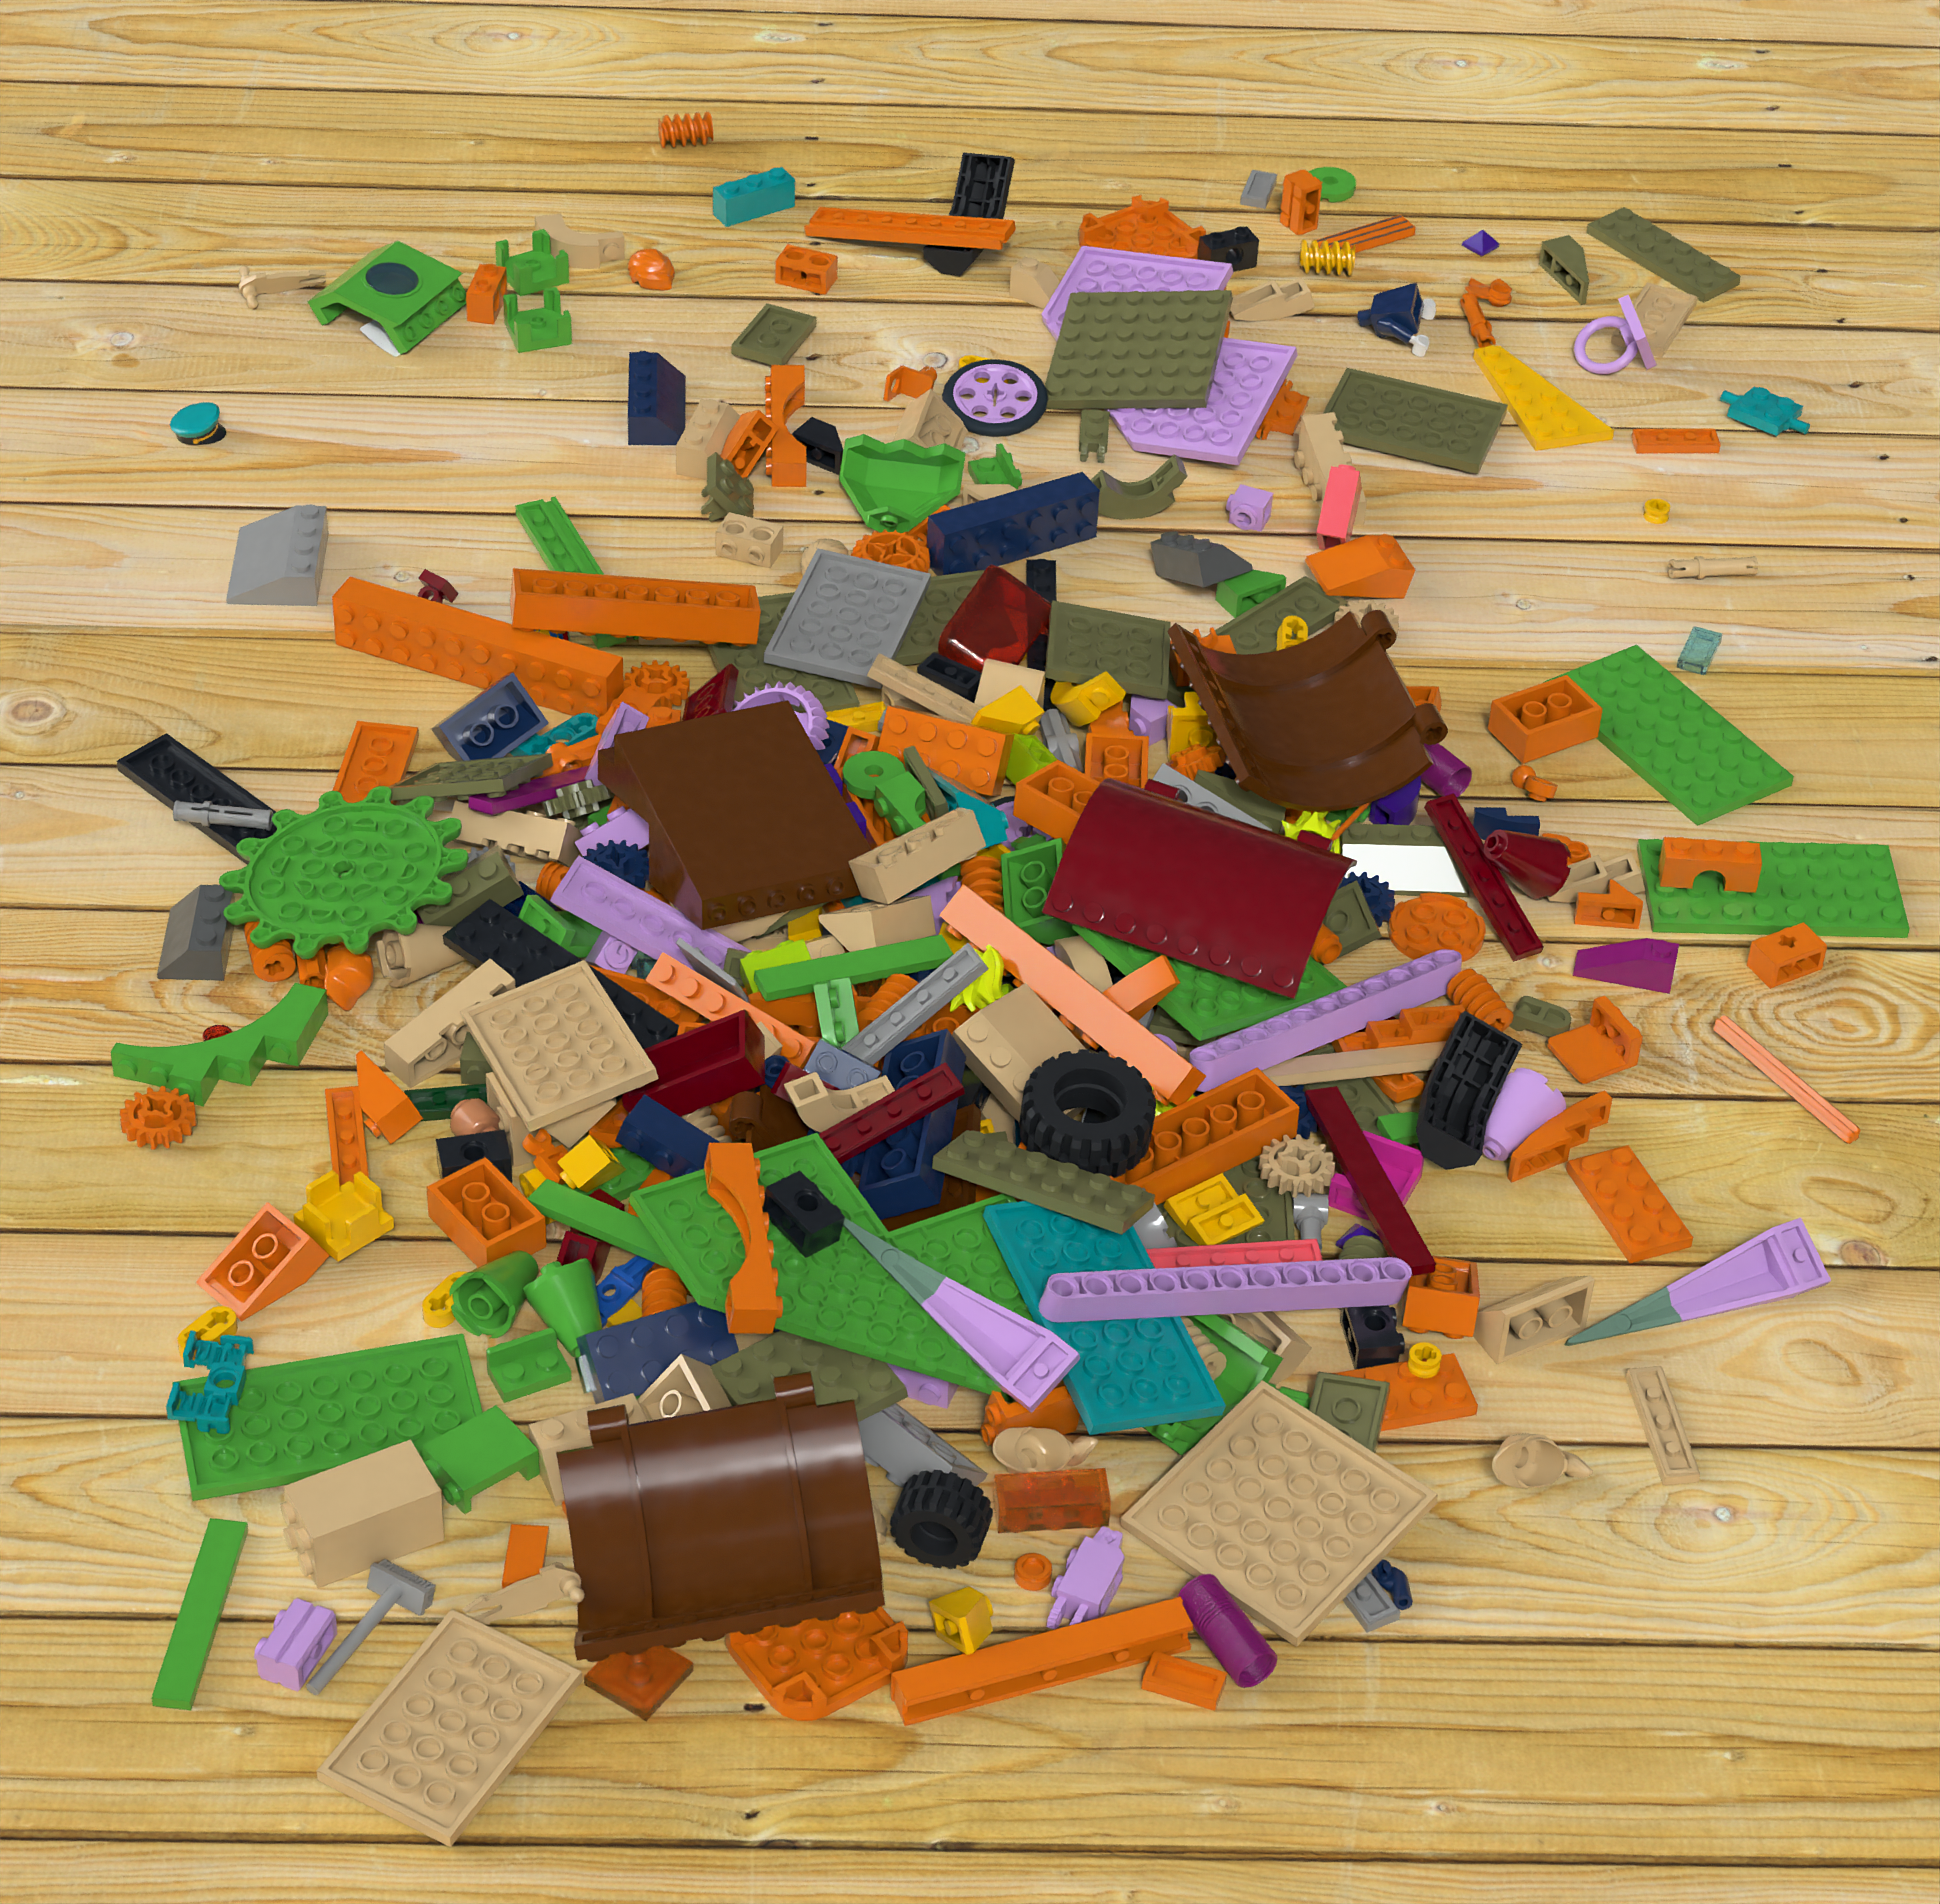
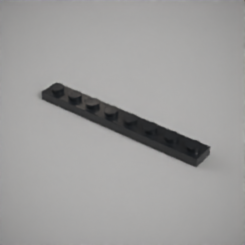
M1026 559L1027 668L1044 672L1046 667L1050 608L1052 600L1057 601L1056 560ZM1045 678L1043 710L1045 712L1049 709H1058L1051 702V692L1056 681Z

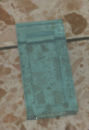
M1694 626L1679 656L1677 668L1706 675L1721 643L1722 633Z

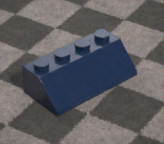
M629 352L628 445H677L685 430L686 376L658 352Z

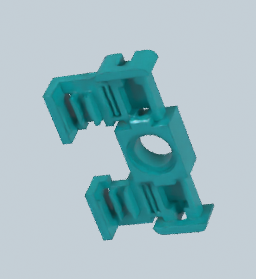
M190 1331L183 1352L184 1367L194 1368L195 1365L207 1366V1369L210 1370L204 1387V1396L202 1393H198L196 1396L195 1392H193L192 1396H189L185 1391H180L179 1382H174L166 1405L167 1418L192 1422L196 1420L197 1429L201 1432H209L210 1428H213L220 1434L229 1433L230 1422L228 1415L231 1405L239 1404L246 1381L244 1366L247 1353L254 1354L253 1340L250 1337L223 1335L220 1337L221 1345H219V1342L197 1340L196 1331ZM235 1344L240 1345L239 1349L235 1348ZM195 1350H197L196 1355H195V1359L192 1360V1359H193V1356H194V1353H195ZM222 1380H232L235 1382L229 1388H219L216 1386ZM181 1399V1402H180V1405H179V1409L176 1410V1409H177V1406H178V1403H179V1400Z

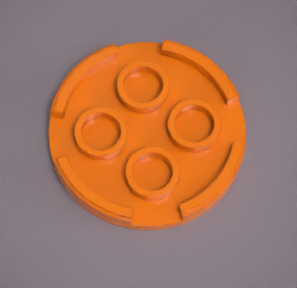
M1421 893L1419 898H1414L1404 903L1401 901L1394 907L1389 919L1388 934L1393 945L1401 953L1413 960L1441 949H1449L1459 952L1462 955V962H1465L1481 950L1484 943L1486 926L1483 917L1478 916L1467 906L1468 902L1443 893Z

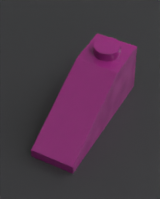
M1644 938L1581 949L1577 952L1573 976L1670 994L1679 944Z

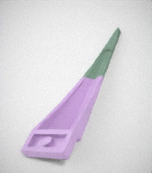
M845 1218L843 1226L1004 1393L1009 1394L1031 1413L1081 1359L1080 1354L1052 1331L955 1282Z
M1798 1218L1770 1228L1674 1283L1569 1338L1564 1345H1577L1786 1300L1825 1286L1831 1279L1802 1218Z

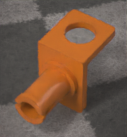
M901 365L886 377L884 400L888 402L900 393L918 398L929 389L933 390L934 382L937 379L936 370L933 367L929 369V366H925L920 371ZM896 378L894 388L891 391L892 383Z

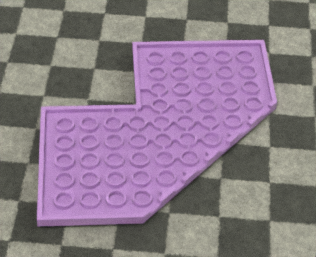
M1082 246L1043 310V323L1057 341L1071 293L1224 290L1233 274L1232 264ZM1223 338L1206 408L1105 409V411H1110V418L1134 451L1169 456L1175 454L1183 458L1239 465L1298 356L1297 348Z

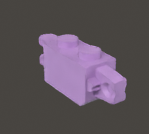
M1102 1526L1093 1539L1085 1536L1079 1549L1073 1548L1066 1563L1067 1571L1064 1576L1058 1575L1052 1588L1051 1596L1056 1598V1601L1048 1616L1046 1624L1048 1628L1057 1629L1063 1617L1071 1620L1070 1625L1104 1617L1123 1579L1122 1566L1125 1558L1121 1551L1123 1533Z

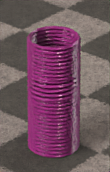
M1424 743L1423 745L1433 765L1421 774V780L1442 797L1453 793L1456 797L1460 796L1471 781V768L1439 743L1434 745Z
M1203 1574L1187 1582L1177 1597L1181 1596L1183 1606L1193 1624V1628L1237 1686L1248 1688L1264 1681L1275 1669L1278 1657L1218 1578L1212 1574Z

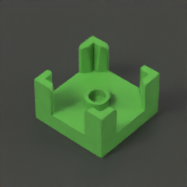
M545 229L532 233V251L509 257V242L506 239L495 242L496 266L506 267L507 282L520 297L542 291L546 288L569 283L568 254L564 250H560L556 258L551 255L550 235Z
M557 287L544 289V308L519 312L517 295H503L504 324L518 353L572 344L571 315L568 310L564 311V315L561 314L560 293Z

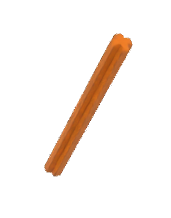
M1725 1015L1720 1019H1716L1713 1029L1718 1035L1845 1143L1851 1144L1859 1138L1861 1130L1857 1125L1733 1020Z

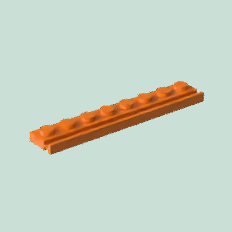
M819 207L809 220L810 224L804 226L806 236L997 250L1003 249V243H1007L1016 230L1015 221L1007 219Z

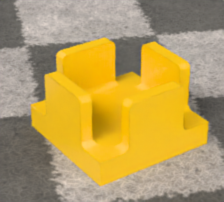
M1185 692V708H1174V705L1167 707L1168 762L1172 759L1171 755L1173 753L1184 750L1191 745L1200 744L1201 746H1207V748L1213 745L1219 746L1216 741L1218 738L1217 734L1207 723L1208 716L1198 704L1199 697L1196 692Z
M334 1170L309 1183L306 1186L307 1203L303 1205V1209L293 1214L294 1224L307 1233L337 1262L394 1228V1218L382 1207L380 1187L361 1171L353 1175L354 1184L348 1181L339 1186V1176Z

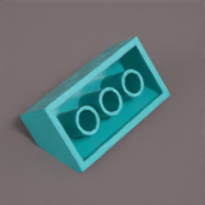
M926 766L945 797L949 812L959 807L974 811L986 843V847L982 849L1008 840L1005 829L1009 828V824L1002 810L997 809L993 803L990 804L984 797L979 796L974 790L969 789L961 782Z

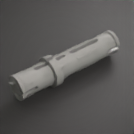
M176 800L174 804V821L198 822L206 827H210L211 824L271 830L273 812L270 809L262 810L213 805L212 801H204L201 804Z

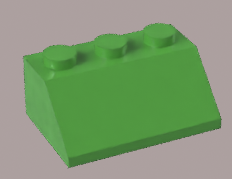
M1062 838L1001 855L1005 916L1036 941L1049 945L1055 944L1054 940L1079 936L1072 929L1073 924L1042 913L1066 848Z

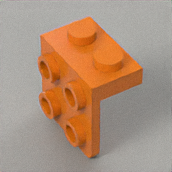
M1604 995L1594 999L1589 1024L1550 1037L1547 1047L1580 1083L1587 1084L1636 1066L1643 1036L1639 1029L1627 1020L1621 1010Z

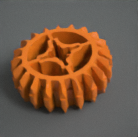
M884 529L882 533L873 531L871 536L863 535L862 540L856 541V546L853 547V552L851 553V556L921 572L928 573V570H930L929 549L925 547V542L918 541V536L916 535L909 536L907 531L904 533H898L896 529L893 532H887Z

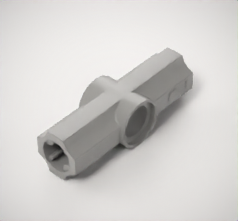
M1058 709L1047 710L1039 721L1043 744L1058 760L1084 773L1079 758V743L1076 733L1070 732L1066 717Z

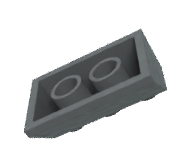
M1171 531L1161 534V539L1150 542L1156 575L1207 587L1253 570L1251 563L1225 546L1210 542V539H1196L1193 535L1183 536L1179 535L1177 531Z
M217 884L199 885L170 908L157 972L158 979L224 981L234 925L224 917L223 911L228 905L235 902V896L232 891H226L221 885Z

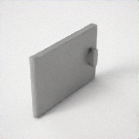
M681 938L675 942L697 973L748 1002V997L738 982L706 958L698 947L694 949Z

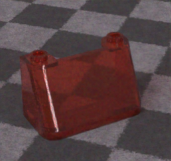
M991 564L986 568L942 631L938 643V653L981 673L987 658L1019 665L1039 634L1042 633L1048 636L1052 603L1005 569Z

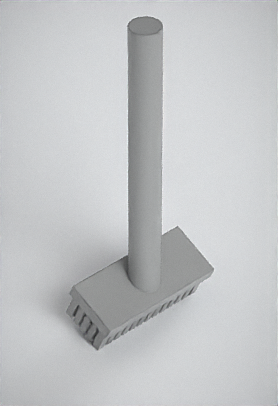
M386 1559L378 1564L373 1563L370 1567L367 1588L381 1595V1597L307 1683L306 1688L313 1695H319L395 1603L419 1616L423 1615L425 1609L432 1605L436 1585L423 1580V1578H419V1576H415V1574H412L410 1571L408 1572L406 1569L404 1570L402 1567L400 1568L398 1565L396 1566L394 1563L392 1564L390 1561L388 1562Z

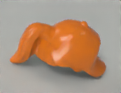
M340 942L325 953L326 960L328 961L325 965L327 972L324 987L327 995L344 1011H350L358 999L370 988L374 977V966L371 956L366 951L362 954H352L345 947V944Z

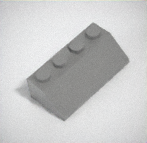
M897 1403L858 1422L865 1461L875 1467H879V1465L888 1471L886 1477L900 1487H904L905 1482H908L909 1478L914 1474L919 1476L921 1471L926 1470L931 1473L934 1470H942L948 1474L953 1472L958 1474V1477L963 1479L966 1477L971 1480L974 1486L984 1481L988 1475Z

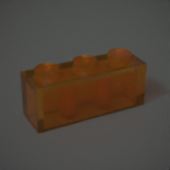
M1105 1468L994 1474L993 1504L998 1533L1109 1527L1111 1499Z

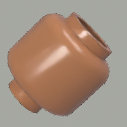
M479 1098L465 1099L459 1102L451 1112L450 1128L455 1136L500 1130L498 1127L500 1117L486 1102Z

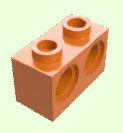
M787 244L775 260V283L826 295L837 280L838 256Z
M479 264L466 292L467 321L495 324L503 306V295H508L506 267L496 266L495 264Z

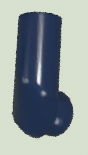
M1382 1559L1371 1570L1372 1575L1384 1590L1392 1594L1394 1604L1399 1610L1410 1608L1413 1600L1406 1574L1400 1569L1391 1566L1389 1561Z

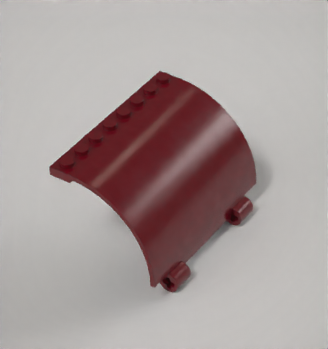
M1111 777L1103 780L1090 797L1072 832L1042 913L1295 1000L1310 954L1331 902L1346 873L1352 866L1356 867L1358 861L1332 852V839L1301 830L1296 840L1179 801L1180 788L1150 778L1144 788Z

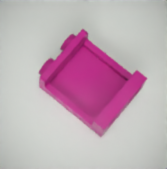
M1363 1130L1362 1132L1405 1206L1422 1177L1425 1157H1423L1420 1150ZM1344 1172L1342 1174L1335 1173L1329 1188V1206L1370 1221Z

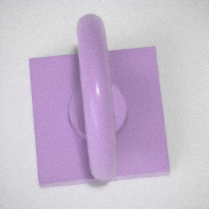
M1629 295L1618 299L1626 320L1616 316L1601 317L1588 323L1579 332L1574 345V353L1578 363L1585 370L1595 374L1617 372L1634 359L1638 350L1646 370L1657 366ZM1606 327L1620 329L1627 346L1625 353L1620 358L1610 363H1596L1588 358L1585 352V345L1594 332Z

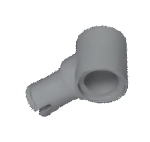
M1298 1193L1296 1198L1292 1197L1294 1224H1297L1301 1240L1317 1239L1321 1252V1230L1328 1222V1194L1311 1193V1197H1306L1304 1193Z

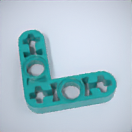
M580 713L541 736L535 733L509 753L513 756L545 754L547 749L553 744L558 743L556 740L560 739L570 740L564 742L567 746L576 744L598 735L596 733V724L599 718L593 714Z

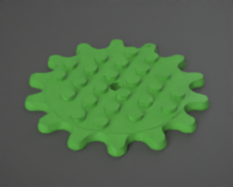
M386 786L373 788L365 799L356 803L345 802L342 794L338 791L326 792L319 798L318 809L307 815L297 814L290 809L280 810L272 817V822L277 828L272 836L265 839L245 838L237 844V852L243 859L250 861L249 864L242 869L229 871L220 876L219 884L224 890L243 894L240 900L228 905L224 909V917L232 925H240L251 921L260 922L250 933L251 942L260 949L268 948L283 939L295 940L293 949L301 959L314 957L319 949L328 943L337 944L343 942L352 954H362L368 949L369 938L372 934L384 929L394 930L401 935H409L417 927V916L413 913L414 910L426 904L445 905L451 901L453 895L452 886L439 879L445 874L461 871L467 867L469 856L466 850L444 847L448 842L460 836L462 829L461 821L457 818H447L436 822L427 820L433 813L435 804L433 798L427 795L416 797L405 805H394L391 803L392 791Z

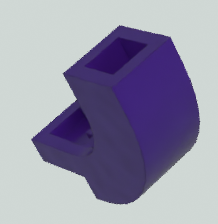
M1421 775L1399 790L1373 801L1369 821L1373 824L1410 825L1418 810Z

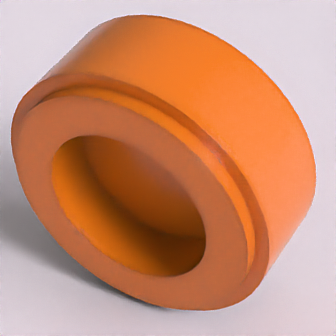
M1024 1554L1015 1562L1014 1579L1023 1589L1030 1591L1044 1589L1050 1584L1052 1579V1564L1047 1557L1041 1554Z

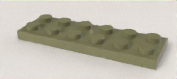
M1625 207L1588 224L1587 234L1687 294L1697 296L1698 300L1703 303L1740 284L1741 276L1730 268L1721 265L1711 259L1710 256L1699 252L1689 244L1682 242L1669 232L1660 229Z
M966 1130L933 1156L932 1169L1119 1234L1125 1233L1154 1206L1155 1194L1143 1191L1137 1185H1125L1111 1180L1107 1175L1093 1174L1079 1169L1075 1164L1061 1163L1050 1159L1043 1153L1023 1150L1011 1142L991 1139L979 1131Z

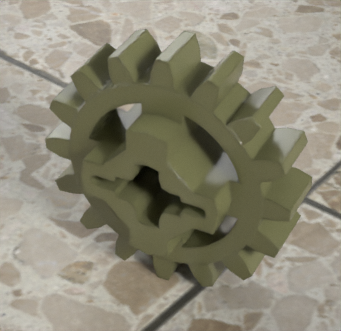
M590 779L556 789L557 798L545 801L543 805L547 817L562 813L564 819H571L601 810L599 801L612 798L613 794L604 784L594 787L593 781Z

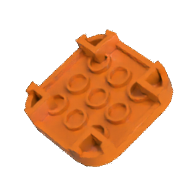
M1142 195L1132 197L1130 207L1097 218L1090 212L1084 215L1083 222L1079 227L1080 247L1089 246L1197 260L1199 236L1206 235V230L1202 225L1191 228L1168 210V200L1161 197L1158 202L1142 200Z
M878 1606L877 1610L866 1614H859L855 1611L840 1613L837 1618L827 1621L812 1618L802 1620L800 1624L793 1627L783 1628L778 1624L763 1627V1630L754 1634H741L740 1631L725 1634V1645L731 1657L764 1698L782 1716L796 1721H813L826 1717L891 1683V1673L905 1669L908 1660V1630L903 1621L895 1623L882 1606Z

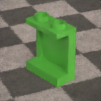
M527 895L518 918L576 957H587L602 932L600 928L593 926L569 911H555L538 895Z
M497 1405L422 1445L423 1461L442 1490L446 1501L450 1505H456L463 1514L471 1511V1498L510 1475L519 1472L529 1481L540 1474L539 1450Z

